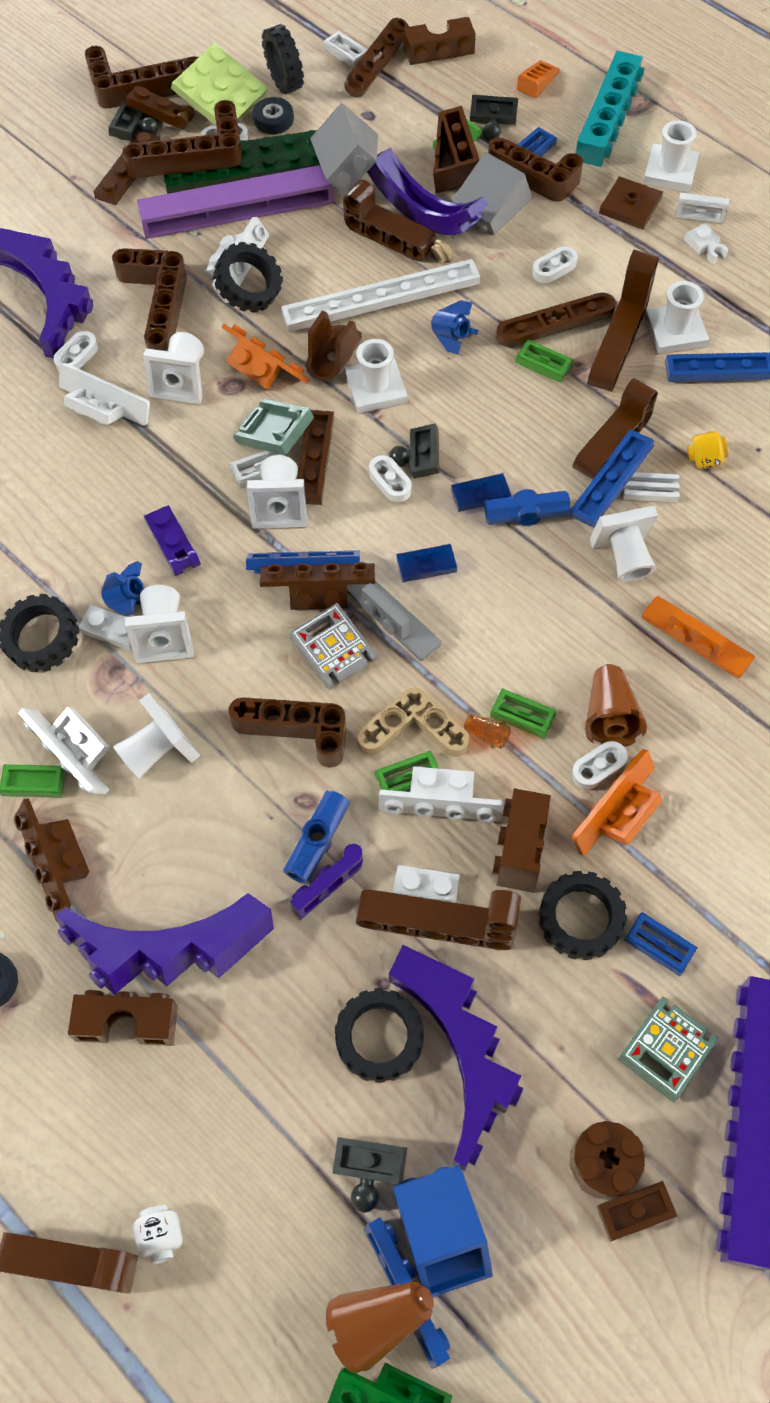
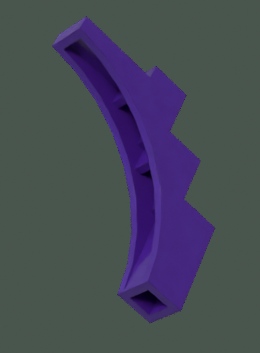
M0 228V265L11 268L26 276L39 288L46 298V320L39 341L45 357L54 358L55 353L64 345L69 330L73 329L74 321L84 323L87 315L92 312L93 300L90 297L88 287L75 284V276L72 274L69 262L57 260V252L54 250L50 238Z
M249 893L229 907L205 919L180 927L155 931H129L105 927L80 917L66 907L56 914L60 927L58 934L67 945L73 943L78 947L81 955L89 962L91 968L89 976L95 985L101 989L106 987L114 995L142 971L151 980L158 979L167 987L193 963L203 972L209 971L219 979L274 929L271 909Z
M402 945L388 974L389 983L411 995L431 1014L445 1033L456 1056L463 1082L464 1119L461 1139L452 1165L460 1164L461 1169L465 1171L468 1163L475 1166L483 1148L482 1145L477 1143L482 1131L489 1133L495 1121L497 1113L491 1111L494 1107L506 1113L509 1104L516 1107L524 1089L518 1086L521 1075L485 1058L486 1055L491 1058L493 1057L500 1039L495 1037L498 1026L463 1010V1008L470 1009L477 994V991L472 989L475 979Z

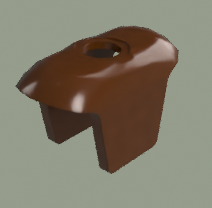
M321 311L308 330L306 370L312 377L319 380H332L347 364L362 338V333L357 330L355 322L349 321L347 325L331 326L328 312ZM336 351L335 361L327 358L328 354Z

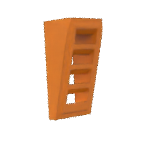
M539 60L518 76L517 90L537 98L559 73L560 68Z

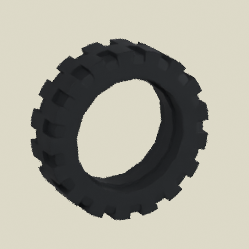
M282 24L263 30V53L276 87L284 94L301 89L304 84L302 79L304 78L303 66L290 31Z
M239 242L238 245H235V243L231 244L228 249L225 248L214 267L213 278L216 279L214 284L216 289L220 290V296L223 299L226 298L229 301V305L232 307L237 306L239 310L244 312L246 310L251 312H257L259 309L261 311L265 310L273 303L282 288L283 276H280L281 268L275 263L276 259L274 256L267 254L268 251L263 247L260 249L257 247V244L250 243L248 245L246 242ZM236 262H245L253 265L265 278L266 290L256 293L242 289L233 280L230 274V265Z
M39 594V596L29 595L26 597V600L22 601L20 599L15 602V606L5 612V619H1L0 648L19 668L23 670L27 668L30 672H38V670L42 669L44 672L51 670V667L54 665H61L65 657L69 658L71 656L73 646H76L78 643L76 636L79 634V626L76 624L78 622L76 617L59 598L55 596L50 598L47 594ZM41 615H54L58 618V633L49 645L34 652L22 651L19 648L20 632L26 623Z
M573 871L572 875L563 874L556 882L553 881L543 895L539 909V926L545 933L544 938L548 944L551 942L555 946L554 950L560 954L562 952L568 954V958L571 959L580 957L583 960H591L595 956L601 957L605 955L608 950L617 944L627 921V915H625L626 904L620 898L621 893L617 887L613 888L610 885V880L605 877L601 879L597 877V873L590 871L588 874H582V871ZM572 892H587L596 896L604 903L608 911L609 923L606 930L599 937L591 940L577 939L568 935L560 927L556 919V907L565 895Z
M374 988V991L370 992L365 990L360 992L358 997H352L346 1003V1007L343 1010L341 1009L337 1024L335 1025L337 1051L347 1069L351 1073L360 1076L361 1079L365 1081L372 1080L375 1083H384L386 1080L393 1081L400 1078V1075L405 1072L408 1073L413 1068L414 1063L418 1061L424 1041V1027L417 1008L415 1009L412 1006V1002L407 997L403 998L394 990H390V992L383 991V988ZM384 1008L395 1012L403 1020L407 1028V1041L403 1051L396 1058L384 1063H374L364 1059L356 1052L352 1043V1029L355 1021L363 1013L371 1009Z

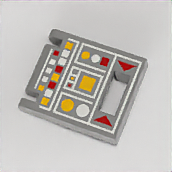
M338 603L290 632L291 641L328 690L334 687V683L329 677L330 674L340 684L367 667L368 663L363 653L370 662L377 659L374 650ZM329 621V628L313 638L309 636V632Z

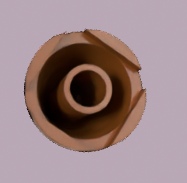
M606 664L598 668L594 673L585 724L586 737L593 744V740L600 742L601 745L605 742L614 741L624 747L636 743L635 738L642 733L643 737L646 734V719L622 668L613 664Z
M413 1281L343 1293L331 1299L326 1309V1325L328 1332L334 1329L337 1343L333 1344L332 1347L340 1362L352 1373L367 1371L431 1318L434 1301L429 1289L422 1286L419 1282Z

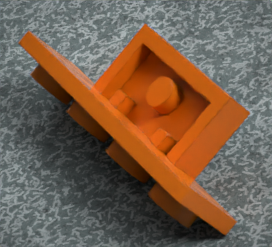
M226 324L222 325L221 328L239 339L226 362L262 387L269 390L282 368L306 384L309 382L310 379L302 375L305 371L293 362L288 366L283 362L286 357L274 349L270 353L264 350L266 344L254 336L250 341L245 337L247 332L235 324L232 328Z
M656 596L642 613V619L736 678H741L755 658L747 650L659 596Z
M642 749L636 757L631 759L625 771L612 783L603 798L594 805L586 819L576 827L572 840L579 854L585 856L602 834L628 846L663 801L660 793L642 786L654 770V764L648 750Z

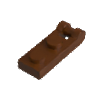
M135 86L126 96L125 105L178 129H184L188 121H191L195 116V111L190 105L182 107L171 102L166 97H160L149 92L143 87Z

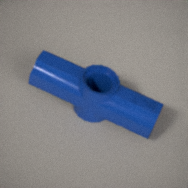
M525 489L517 492L513 497L485 500L484 502L485 518L488 525L518 522L521 526H532L543 518L570 515L571 511L570 497L567 491L537 494L534 490Z
M326 790L312 818L304 824L302 836L283 869L284 874L292 880L301 884H308L324 853L328 852L331 848L332 838L350 806V801L342 794ZM319 832L325 835L320 841L309 839L314 833Z

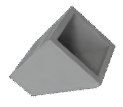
M342 102L311 137V143L326 180L344 195L377 161L378 134Z
M485 152L452 199V203H467L484 196L489 206L481 211L482 216L474 225L482 232L488 230L495 235L533 197L524 173Z

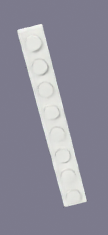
M470 259L281 306V312L288 332L311 327L322 310L328 312L331 322L480 284V274L473 260Z

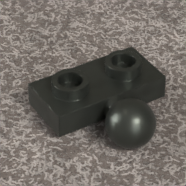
M472 95L470 121L486 123L482 131L484 138L488 140L499 138L501 134L499 124L516 125L519 98Z
M122 102L109 125V136L117 137L120 140L132 141L138 129L154 135L159 131L158 122L154 118H144L145 113L125 105V102Z
M436 423L410 429V449L403 446H395L389 452V457L399 467L407 465L410 460V473L414 479L439 473V429Z
M341 1137L337 1138L332 1173L360 1178V1184L356 1185L351 1192V1203L357 1211L366 1213L372 1211L377 1206L379 1195L377 1189L373 1186L374 1180L394 1184L403 1183L407 1147Z

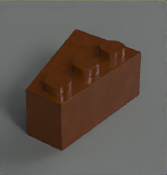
M462 106L439 112L435 166L433 168L435 193L461 187L480 160Z
M514 788L512 799H505L503 816L508 817L507 827H500L497 845L503 846L502 856L495 855L492 874L498 875L496 886L534 893L540 873V859L544 846V834L551 795Z

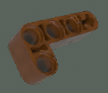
M497 137L489 142L488 153L524 173L530 190L552 201H563L580 183L583 158L578 154H566L555 164L507 139Z
M358 180L343 197L344 222L351 231L415 261H422L431 251L430 248L434 245V241L437 240L435 233L429 228L376 205L375 191L366 180Z
M633 378L622 394L620 406L578 453L574 460L573 468L593 480L629 430L640 433L653 414L658 391Z
M242 697L233 700L229 706L232 726L240 734L316 739L317 759L321 765L328 768L336 767L343 760L347 728L345 711L338 704ZM272 715L279 716L275 721L267 720ZM301 717L309 718L305 723L297 722ZM331 719H336L339 721L335 725H329L326 723ZM327 746H333L337 748L335 751L329 753L323 751V749Z
M3 1232L0 1243V1272L126 1294L131 1293L138 1261V1255Z

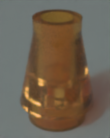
M473 713L469 714L464 724L465 730L474 734L492 749L495 747L502 749L511 733V727L507 726L505 721L478 716Z

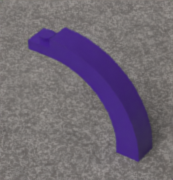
M391 147L377 154V161L367 171L376 187L396 209L411 221L439 234L456 235L465 232L480 220L479 218L482 216L481 211L489 206L484 196L467 203H451L434 196L417 183L407 172Z

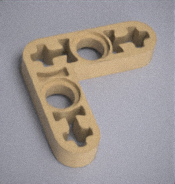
M409 688L364 725L357 736L360 750L368 755H375L381 752L413 723L446 754L453 757L464 755L469 748L470 741L468 732L420 688ZM409 699L413 701L419 699L420 706L413 704L409 707ZM390 715H396L401 719V723L397 727H389L385 724V719ZM432 716H438L443 720V724L439 728H431L428 726L427 720ZM366 736L370 738L376 736L377 743L369 742L366 744ZM450 736L455 740L461 738V746L458 744L450 745Z

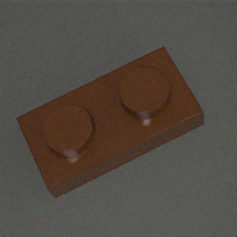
M664 1181L596 1206L610 1242L678 1217Z

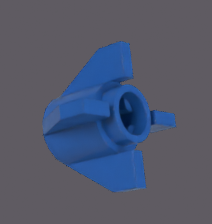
M460 300L438 310L432 317V330L447 352L458 355L462 342L457 340L464 339L468 333L478 335L479 330L470 328V321L464 316H469L472 306L471 302Z
M139 561L129 564L120 575L116 572L108 574L102 586L101 595L104 603L112 610L124 616L134 614L135 604H141L139 598L144 590V585L138 578L142 563Z

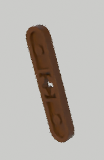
M392 18L348 74L344 88L349 95L362 97L404 43V27H409L404 19ZM379 52H381V53H382L381 58H378V59L374 62V61H373L374 56H377V55L379 54Z
M601 292L511 318L499 323L496 330V339L501 345L510 347L526 343L527 340H536L603 320L612 316L616 301L612 295Z

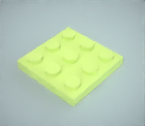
M215 43L175 79L171 87L173 91L214 125H216L214 106L217 102L221 100L232 101L235 104L237 122H239L268 91L266 85Z

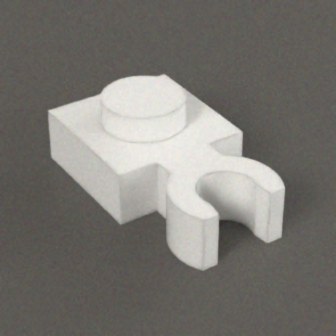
M706 223L686 232L684 241L699 255L706 253L710 263L715 264L718 255L723 259L726 258L728 248L719 243L720 237Z

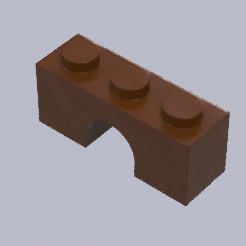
M469 16L447 20V31L441 34L430 32L426 24L404 27V50L410 65L475 54L476 33Z
M86 990L84 995H73L68 1035L75 1042L108 1043L112 1025L121 1018L130 1017L136 1021L135 1039L141 1045L174 1046L178 1005L173 998H170V995L151 993L150 997H137L136 993L121 991L117 993V996H104L105 993L98 990Z

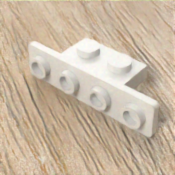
M252 217L243 233L227 235L220 241L218 250L211 256L210 263L204 271L210 279L213 278L214 267L225 248L228 249L229 245L234 243L238 245L239 242H246L248 245L250 243L257 244V247L260 249L264 246L269 233L259 218ZM236 262L230 265V274L237 285H241L252 265L245 262ZM215 279L214 282L212 283V287L215 289V291H216V292L218 293V295L220 296V290H219V289H216L215 284H214L215 281H216V279ZM221 297L224 303H229V301L226 298L223 299Z
M67 363L60 365L59 387L71 392L64 396V406L73 409L78 414L86 415L103 425H109L121 417H125L142 426L148 424L150 402Z
M67 707L53 725L39 711L21 708L18 714L25 720V727L31 732L36 733L43 740L41 742L43 747L49 752L54 753L61 760V767L79 780L78 785L83 791L88 794H106L109 791V788L92 769L110 749V746L75 708Z
M413 766L410 792L379 790V811L389 814H417L420 817H448L452 820L472 819L484 823L501 821L503 801L472 798L474 772Z

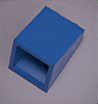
M460 1164L453 1167H442L432 1174L420 1178H409L404 1180L402 1184L393 1186L397 1207L420 1284L429 1289L432 1297L493 1277L487 1239Z

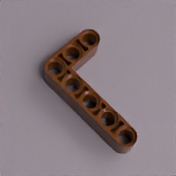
M96 45L85 50V58L97 102L100 107L105 109L119 107L122 102L126 103V96L135 86L146 88L149 92L160 97L177 94L171 89L172 82L199 58L191 56L111 73L104 48Z
M221 100L215 104L214 112L217 134L128 144L122 150L127 174L132 178H143L231 168L240 165L242 162V151L235 104L229 100Z
M130 248L116 250L112 255V261L117 279L120 282L155 285L144 340L147 349L168 351L169 340L172 335L176 334L187 281L182 254L176 251Z
M633 250L626 270L621 299L591 367L587 385L611 392L614 390L647 309L659 256Z
M363 890L360 895L355 923L360 927L371 930L488 949L510 950L512 949L517 931L521 895L509 890H494L491 892L488 908L384 891Z

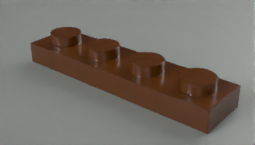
M140 130L130 144L161 140V137ZM121 154L93 191L95 199L116 206L136 178H132L127 174L123 154Z
M311 410L314 419L304 431L297 479H304L306 504L322 505L334 424V411Z

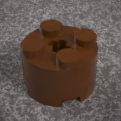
M609 1121L597 1122L589 1126L576 1139L570 1151L569 1166L582 1191L594 1198L610 1200L624 1195L639 1182L645 1166L643 1144L638 1136L620 1123ZM605 1153L611 1155L610 1158L614 1161V1164L609 1168H605L604 1160L599 1158V1155L603 1156Z

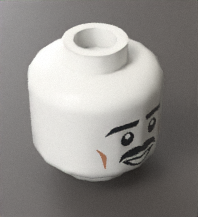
M158 1205L141 1211L139 1213L140 1218L133 1224L138 1256L141 1258H151L152 1264H159L173 1259V1251L179 1249L183 1243L177 1212L168 1210L167 1205Z

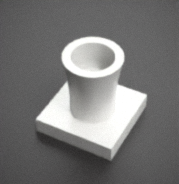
M677 120L671 121L663 127L662 145L653 143L643 184L690 192L700 153L690 150L697 135L693 125Z
M689 281L675 282L667 290V306L646 309L644 317L658 354L708 346L709 337L698 311L704 299V293L697 284Z
M179 332L171 336L168 351L146 348L143 357L150 397L200 405L203 395L199 361L204 355V347L197 337L186 332Z
M370 339L361 343L356 351L359 364L344 367L345 377L357 414L408 403V395L395 357H393L394 351L392 346L381 339Z
M282 455L266 458L260 465L262 480L247 481L252 529L307 527L304 479H296L298 473L297 464L291 458Z
M655 505L599 517L589 540L592 549L612 545L619 582H632L645 578L657 569L643 540L658 517Z
M153 585L145 588L139 598L143 615L125 617V628L135 662L146 663L194 658V648L185 611L177 612L180 602L179 593L174 588L166 585Z
M150 693L139 701L154 720L131 737L113 746L124 763L139 779L173 747L180 751L191 763L201 756L170 714Z

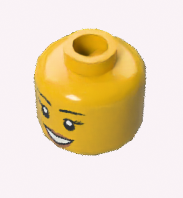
M718 431L694 435L692 445L687 446L689 462L695 461L699 469L720 466L724 463V458L729 457L726 437L721 436Z

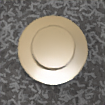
M435 240L434 245L430 248L435 259L440 264L450 262L452 260L451 254L453 253L451 246L445 240Z

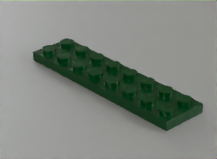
M317 130L246 141L241 140L242 162L240 165L231 168L164 175L167 194L319 166V160L311 143V137Z

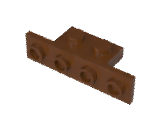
M302 563L287 566L272 564L261 566L260 587L289 586L291 610L328 609L336 603L341 608H347V585L375 584V563H327L324 565Z
M29 798L23 799L14 816L15 826L17 830L22 832L25 840V852L28 857L32 858L35 866L36 880L39 884H42L46 894V906L50 912H53L54 918L58 922L56 914L65 907L68 909L71 907L63 883L84 879L90 871L69 820L39 824Z

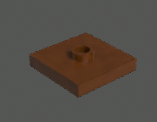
M619 176L600 206L599 214L644 230L662 199L663 191Z

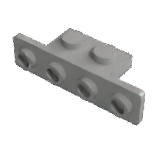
M376 580L375 584L347 585V593L363 607L368 615L373 616L390 635H393L419 661L426 659L441 646V640Z

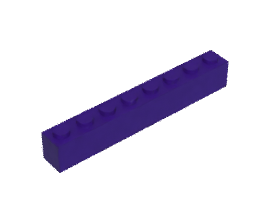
M749 976L742 985L738 986L736 992V1005H740V1018L735 1019L733 1037L738 1038L737 1051L732 1053L730 1064L731 1071L735 1072L734 1085H730L728 1092V1106H732V1120H727L725 1128V1141L730 1142L729 1156H724L722 1164V1176L727 1178L726 1192L721 1193L719 1201V1213L724 1215L723 1229H719L717 1233L716 1250L721 1252L720 1262L766 1271L770 1270V980Z

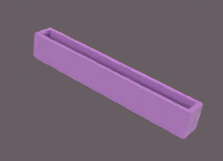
M321 165L137 199L145 239L252 219V217L259 218L334 203L333 185L326 180Z

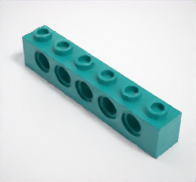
M616 50L577 141L575 154L583 158V163L602 167L605 158H610L613 148L612 142L616 143L620 128L618 126H623L626 112H629L632 97H635L638 84L643 78L645 67H641L643 56Z

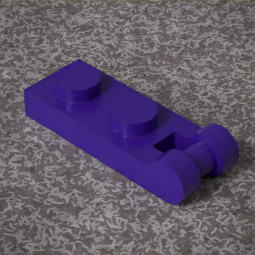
M169 505L144 515L148 528L175 576L182 574L183 570L190 566L195 568L201 565L197 553L192 548Z
M357 844L347 845L344 849V857L333 866L330 864L325 866L317 874V879L309 886H301L293 894V899L290 901L292 911L300 920L363 867L361 847Z

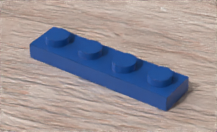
M770 352L668 354L665 359L668 382L770 380Z
M630 429L570 511L571 517L595 528L599 517L606 513L654 447V440Z
M360 550L248 553L246 557V570H254L255 574H260L261 566L272 564L281 566L302 563L309 565H324L327 563L354 564L360 562Z
M381 1217L368 1223L364 1231L390 1285L413 1282L412 1279L415 1278L413 1268L406 1257L401 1259L395 1247L398 1244V1239L389 1223L384 1225ZM430 1318L414 1334L431 1369L451 1358L447 1352L450 1350V1344L445 1333L440 1327L436 1329Z

